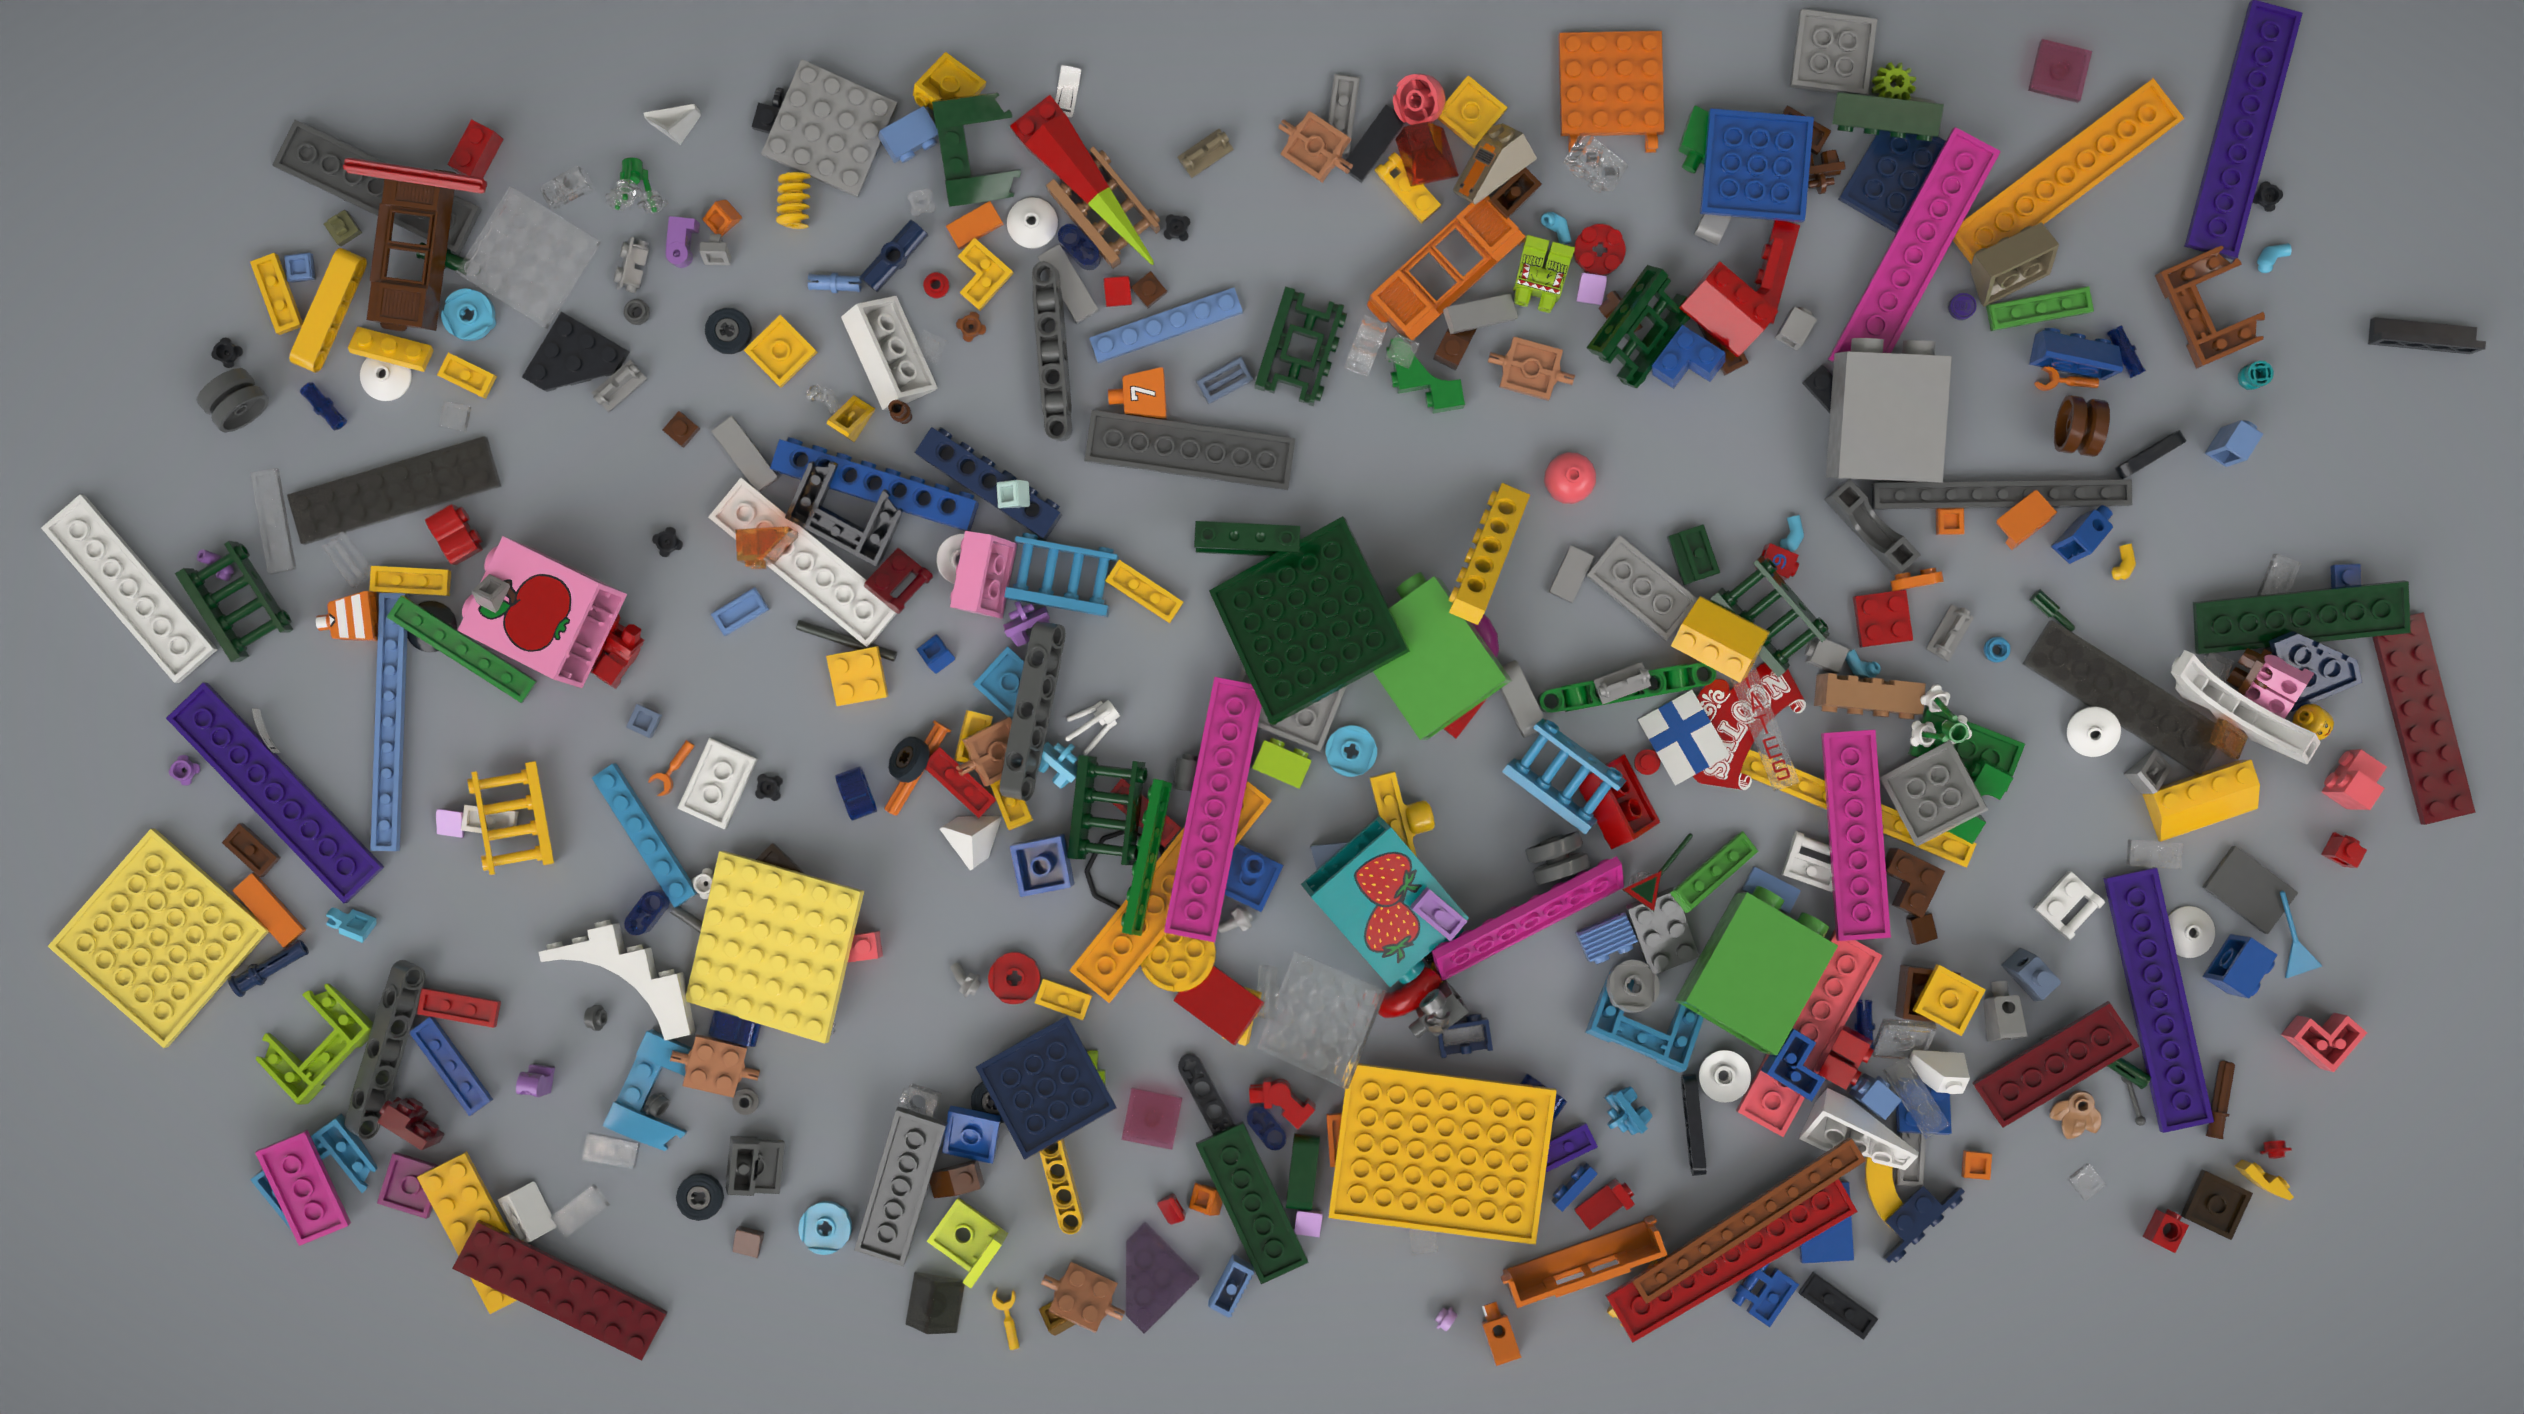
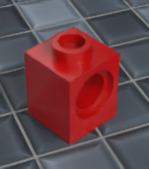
M2156 1209L2143 1237L2176 1253L2189 1225L2180 1221L2181 1215L2169 1209L2165 1213ZM2170 1223L2171 1229L2164 1235L2163 1227Z

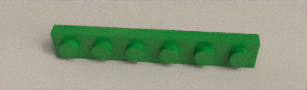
M404 595L400 596L387 615L388 619L520 703L524 702L537 682Z
M1153 779V783L1148 789L1149 802L1142 818L1143 832L1137 842V849L1139 850L1137 861L1132 866L1133 880L1132 885L1127 891L1128 904L1121 920L1122 933L1137 936L1142 934L1172 783L1164 780Z

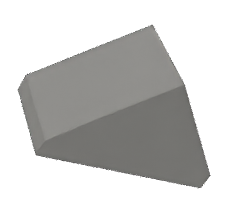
M2153 749L2125 772L2124 775L2140 794H2154L2158 792L2172 768L2160 753Z

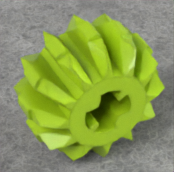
M1890 62L1885 68L1880 67L1877 70L1878 76L1872 78V83L1876 86L1871 90L1872 93H1879L1878 97L1910 100V94H1913L1916 90V87L1912 85L1916 81V77L1908 75L1911 72V68H1907L1905 71L1902 70V62L1898 63L1896 67ZM1893 82L1897 84L1894 88L1890 85Z

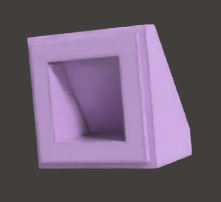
M1582 273L1579 278L1576 302L1602 305L1607 276Z
M437 809V834L464 838L465 831L461 830L463 812Z
M1297 1209L1294 1226L1295 1233L1297 1235L1320 1237L1323 1211Z

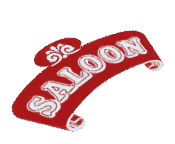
M1763 663L1747 675L1751 688H1748L1747 682L1744 679L1729 691L1728 682L1716 679L1701 690L1697 699L1730 756L1694 775L1693 778L1698 783L1747 790L1752 783L1751 777L1741 773V770L1753 742L1764 728L1761 719H1754V717L1767 713L1766 716L1762 717L1765 725H1767L1788 705L1795 713L1803 712L1806 707V702L1788 669L1781 676L1777 677L1768 665ZM1750 692L1755 694L1765 709L1762 710L1760 707L1755 709L1754 713L1752 712ZM1753 697L1754 707L1759 706V704Z

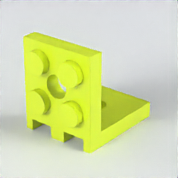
M958 1197L927 1242L968 1271L962 1283L972 1288L1009 1233ZM959 1228H967L970 1231L971 1237L969 1240L961 1241L957 1238L956 1232Z

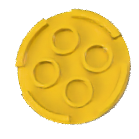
M1166 933L1141 964L1142 971L1150 982L1163 990L1172 992L1190 990L1202 983L1211 972L1216 959L1215 942Z

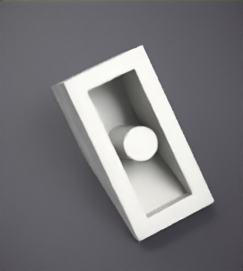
M1913 1050L1906 1065L1909 1072L1939 1093L1963 1094L1970 1079L1964 1053Z

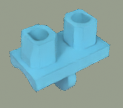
M1047 741L1044 744L1038 770L1044 773L1050 766L1054 768L1057 773L1052 781L1062 789L1069 782L1072 783L1076 779L1077 765L1075 763L1078 758L1071 753L1075 746L1071 743L1065 748L1058 742L1054 747Z

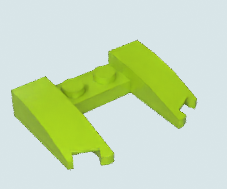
M331 984L324 985L327 991L314 995L313 991L309 990L302 994L334 1029L304 1062L270 1033H266L262 1041L269 1043L266 1056H256L255 1059L297 1105L310 1103L326 1086L323 1082L356 1047H362L368 1041L373 1022Z

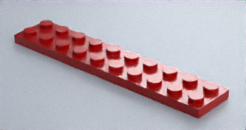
M1837 1179L1649 1303H1645L1631 1280L1607 1293L1605 1296L1633 1343L1858 1211L1841 1181Z

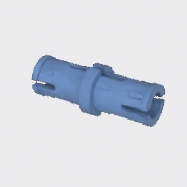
M809 273L808 280L811 281L808 282L809 290H831L832 293H838V291L861 292L862 286H859V284H862V279L859 275L841 276L838 273H832L831 275Z

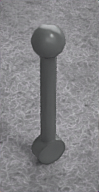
M2122 1076L2121 1079L2127 1084L2136 1113L2135 1122L2137 1125L2142 1126L2146 1123V1119L2141 1115L2132 1082Z

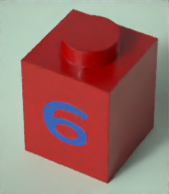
M1772 543L1764 546L1761 555L1765 559L1769 558L1776 565V572L1783 580L1789 579L1790 576L1794 577L1799 567V563L1796 562L1799 555Z

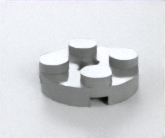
M1627 960L1612 968L1607 978L1606 987L1610 1002L1614 1007L1628 1013H1638L1647 1009L1656 1001L1660 991L1659 979L1648 968L1649 966L1639 960ZM1631 980H1634L1635 985H1639V989L1635 990L1634 993L1630 992V989L1627 987Z

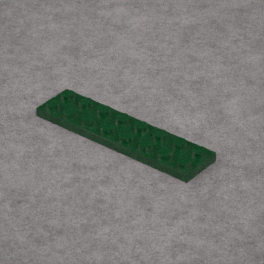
M2403 580L2193 602L2195 653L2208 654L2246 650L2247 648L2270 647L2269 640L2291 631L2316 642L2411 633L2409 581Z

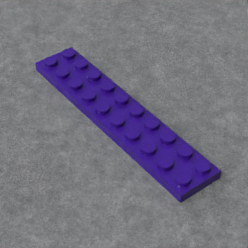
M2258 0L2249 2L2184 247L2207 252L2223 246L2224 248L2219 252L2222 257L2231 260L2238 258L2301 22L2302 12Z
M203 682L166 717L175 729L342 903H348L384 868L377 858L279 756L271 752L255 731L208 683Z
M2153 867L2103 878L2147 1074L2151 1077L2149 1086L2159 1131L2166 1133L2213 1123L2214 1119L2158 869Z

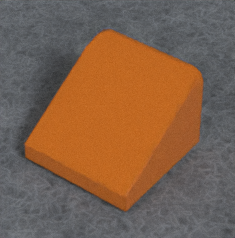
M720 200L712 205L702 220L715 234H721L722 237L741 220L742 216L727 200Z
M1195 1183L1189 1208L1209 1216L1219 1215L1223 1202L1216 1187Z

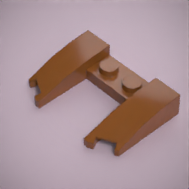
M2223 246L2214 248L2155 275L2165 299L2169 298L2189 342L2186 347L2196 369L2264 340V336H2256L2257 321L2265 320L2264 312L2216 332L2196 285L2242 265L2238 258L2230 263L2222 257L2219 252L2224 248Z

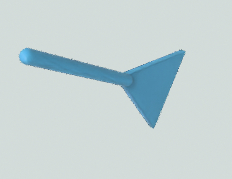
M2280 891L2293 939L2285 978H2289L2322 967V965L2299 942L2285 891Z

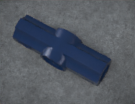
M910 220L891 242L886 243L882 247L881 253L862 273L860 278L878 293L895 272L906 265L907 259L928 237V234L916 222ZM892 251L900 252V257L896 261L888 260V256Z

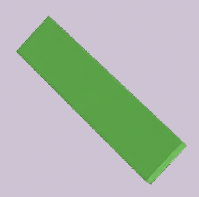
M2089 286L1986 306L1991 331L2094 312Z
M1741 831L1675 887L1670 894L1683 911L1688 913L1759 851L1746 834Z

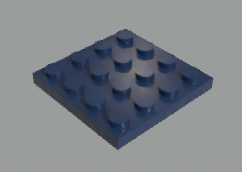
M1880 131L1879 135H1875L1838 200L1896 233L1946 141L1940 137H1933L1932 141L1916 140L1917 135L1906 134V138L1890 137L1889 131Z
M1068 1016L976 1066L984 1085L1024 1160L1117 1109Z

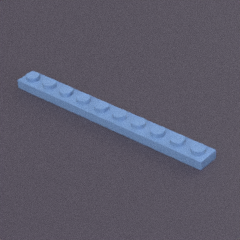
M379 593L370 851H400L407 630L388 619L387 615L401 595L409 599V594Z

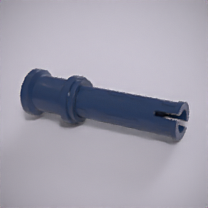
M298 940L293 945L259 965L251 964L248 966V970L237 976L229 977L228 983L238 997H243L249 989L256 985L261 986L265 984L267 977L301 957L308 955V948L303 941Z

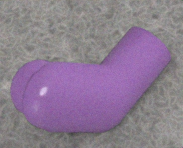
M204 549L200 550L197 554V561L207 565L222 558L220 555ZM231 565L217 572L216 577L229 581L231 575L234 574L233 567Z

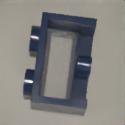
M1481 1014L1467 1015L1465 1021L1454 1023L1445 1032L1437 1036L1441 1058H1447V1055L1456 1053L1470 1054L1472 1051L1483 1049L1493 1051L1489 1020L1487 1017L1482 1018Z

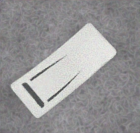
M1062 65L1055 102L1067 117H1073L1081 69Z
M252 709L256 727L263 741L271 752L280 753L267 733L260 709Z

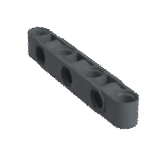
M1042 261L1038 262L1032 269L1033 309L1041 405L1046 434L1048 437L1062 442L1069 439L1072 434V404L1063 296L1060 287L1059 271L1052 264ZM1051 269V277L1046 281H1042L1040 278L1042 271ZM1050 320H1054L1056 324L1055 329L1047 333L1045 331V324ZM1058 371L1060 374L1059 381L1055 384H1050V374ZM1062 422L1064 431L1061 435L1055 436L1053 427L1055 424Z
M1037 621L1031 630L999 789L1004 797L1028 801L1031 799L1035 789L1066 637L1065 628L1060 624Z
M406 960L397 961L391 968L345 1118V1128L364 1140L373 1138L380 1128V1124L377 1122L382 1115L379 1112L382 1106L390 1099L425 980L424 970Z

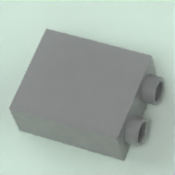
M1852 338L1851 352L1834 353L1826 477L1943 483L1952 356L1935 355V341L1905 340L1903 341L1902 354L1883 353L1884 339Z

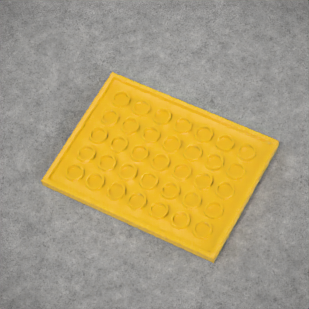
M1348 1062L1328 1217L1536 1245L1556 1088Z

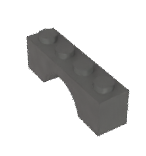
M1851 479L1843 482L1824 499L1893 575L1902 573L1921 556L1904 536L1893 531L1876 515L1869 504L1868 497Z

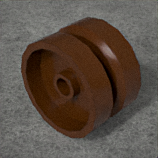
M2066 396L2060 405L2055 421V449L2058 452L2070 454L2078 450L2080 455L2098 456L2105 444L2109 430L2110 408L2108 402L2090 399L2086 403L2083 397Z

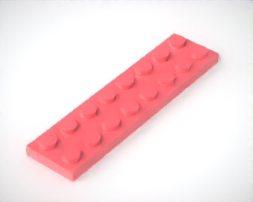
M1836 930L1832 933L1829 941L1838 945L1793 1026V1029L1816 1042L1803 1066L1816 1074L1819 1073L1883 956L1856 940L1837 941ZM1766 1054L1736 1111L1784 1137L1805 1097L1761 1071L1762 1066L1770 1055Z

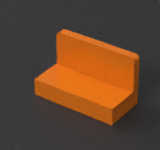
M2035 490L1998 518L1996 524L2009 537L2005 543L2013 550L2050 522L2057 511L2039 491Z

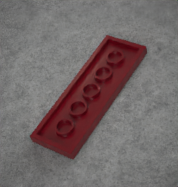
M2107 1001L1972 1083L1997 1121L2004 1128L2140 1046L2111 1003Z

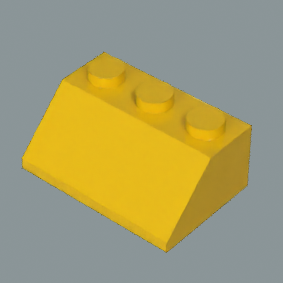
M1699 596L1683 621L1671 647L1738 682H1742L1749 674L1770 632Z

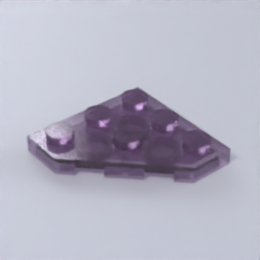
M1146 1222L1126 1241V1316L1143 1334L1200 1278Z

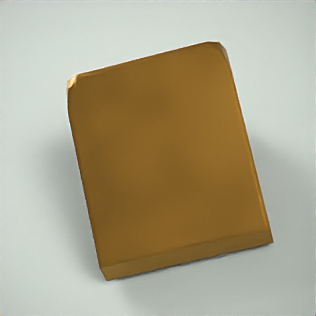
M1050 1302L1041 1307L1039 1311L1048 1332L1056 1336L1074 1326L1075 1323L1048 1312L1052 1304Z

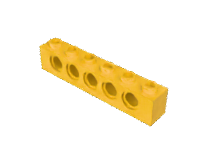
M1501 483L1497 492L1492 491L1487 505L1491 506L1490 510H1484L1479 522L1483 525V528H1477L1472 539V543L1476 544L1475 548L1470 547L1464 559V562L1468 563L1467 568L1462 567L1456 579L1460 583L1459 588L1454 586L1448 601L1452 602L1449 613L1476 625L1479 624L1486 611L1530 494L1504 483Z

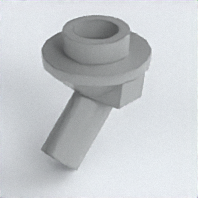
M1238 905L1231 911L1233 918L1219 923L1218 931L1223 933L1238 926L1241 931H1245L1252 927L1250 922L1253 921V917L1246 907L1241 909Z
M954 963L950 968L957 982L961 985L959 991L964 994V997H967L969 994L974 996L981 984L978 981L980 975L970 972L966 977L960 963Z

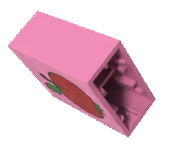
M502 536L499 545L494 547L485 559L484 567L486 572L481 582L491 574L508 583L510 588L496 613L479 605L473 594L470 595L463 605V620L457 631L551 679L583 688L627 594L532 547Z

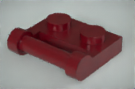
M897 548L866 580L864 587L895 613L900 614L905 608V603L924 583H929L933 575L928 569L921 567L901 549ZM911 573L917 576L897 598L891 596Z

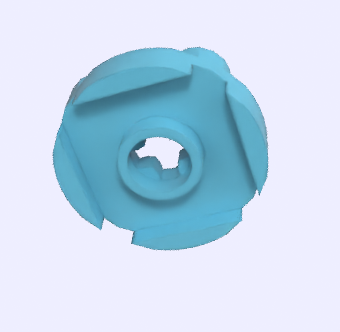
M464 288L454 291L445 300L444 311L442 310L441 312L442 323L446 330L463 341H476L485 337L495 327V308L491 300L484 294L476 290ZM466 309H469L471 312L474 311L473 319L470 321L468 319L463 320V316L466 315Z
M1349 725L1339 728L1329 737L1326 743L1325 754L1328 764L1335 772L1346 777H1355L1364 774L1373 766L1377 757V747L1373 737L1366 729ZM1355 744V749L1359 753L1357 756L1353 755L1349 759L1347 758V753L1344 752V748Z
M821 1201L810 1206L800 1219L798 1227L799 1236L813 1253L820 1255L833 1254L841 1249L851 1236L852 1221L848 1210L832 1201ZM824 1221H827L832 1226V1230H829L827 1235L823 1234L822 1229H819V1225H822Z

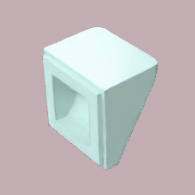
M1024 480L997 482L998 508L1029 507V482Z

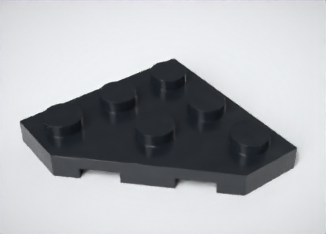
M561 312L522 378L548 392L559 387L591 381L594 378L611 376L621 368L630 352Z

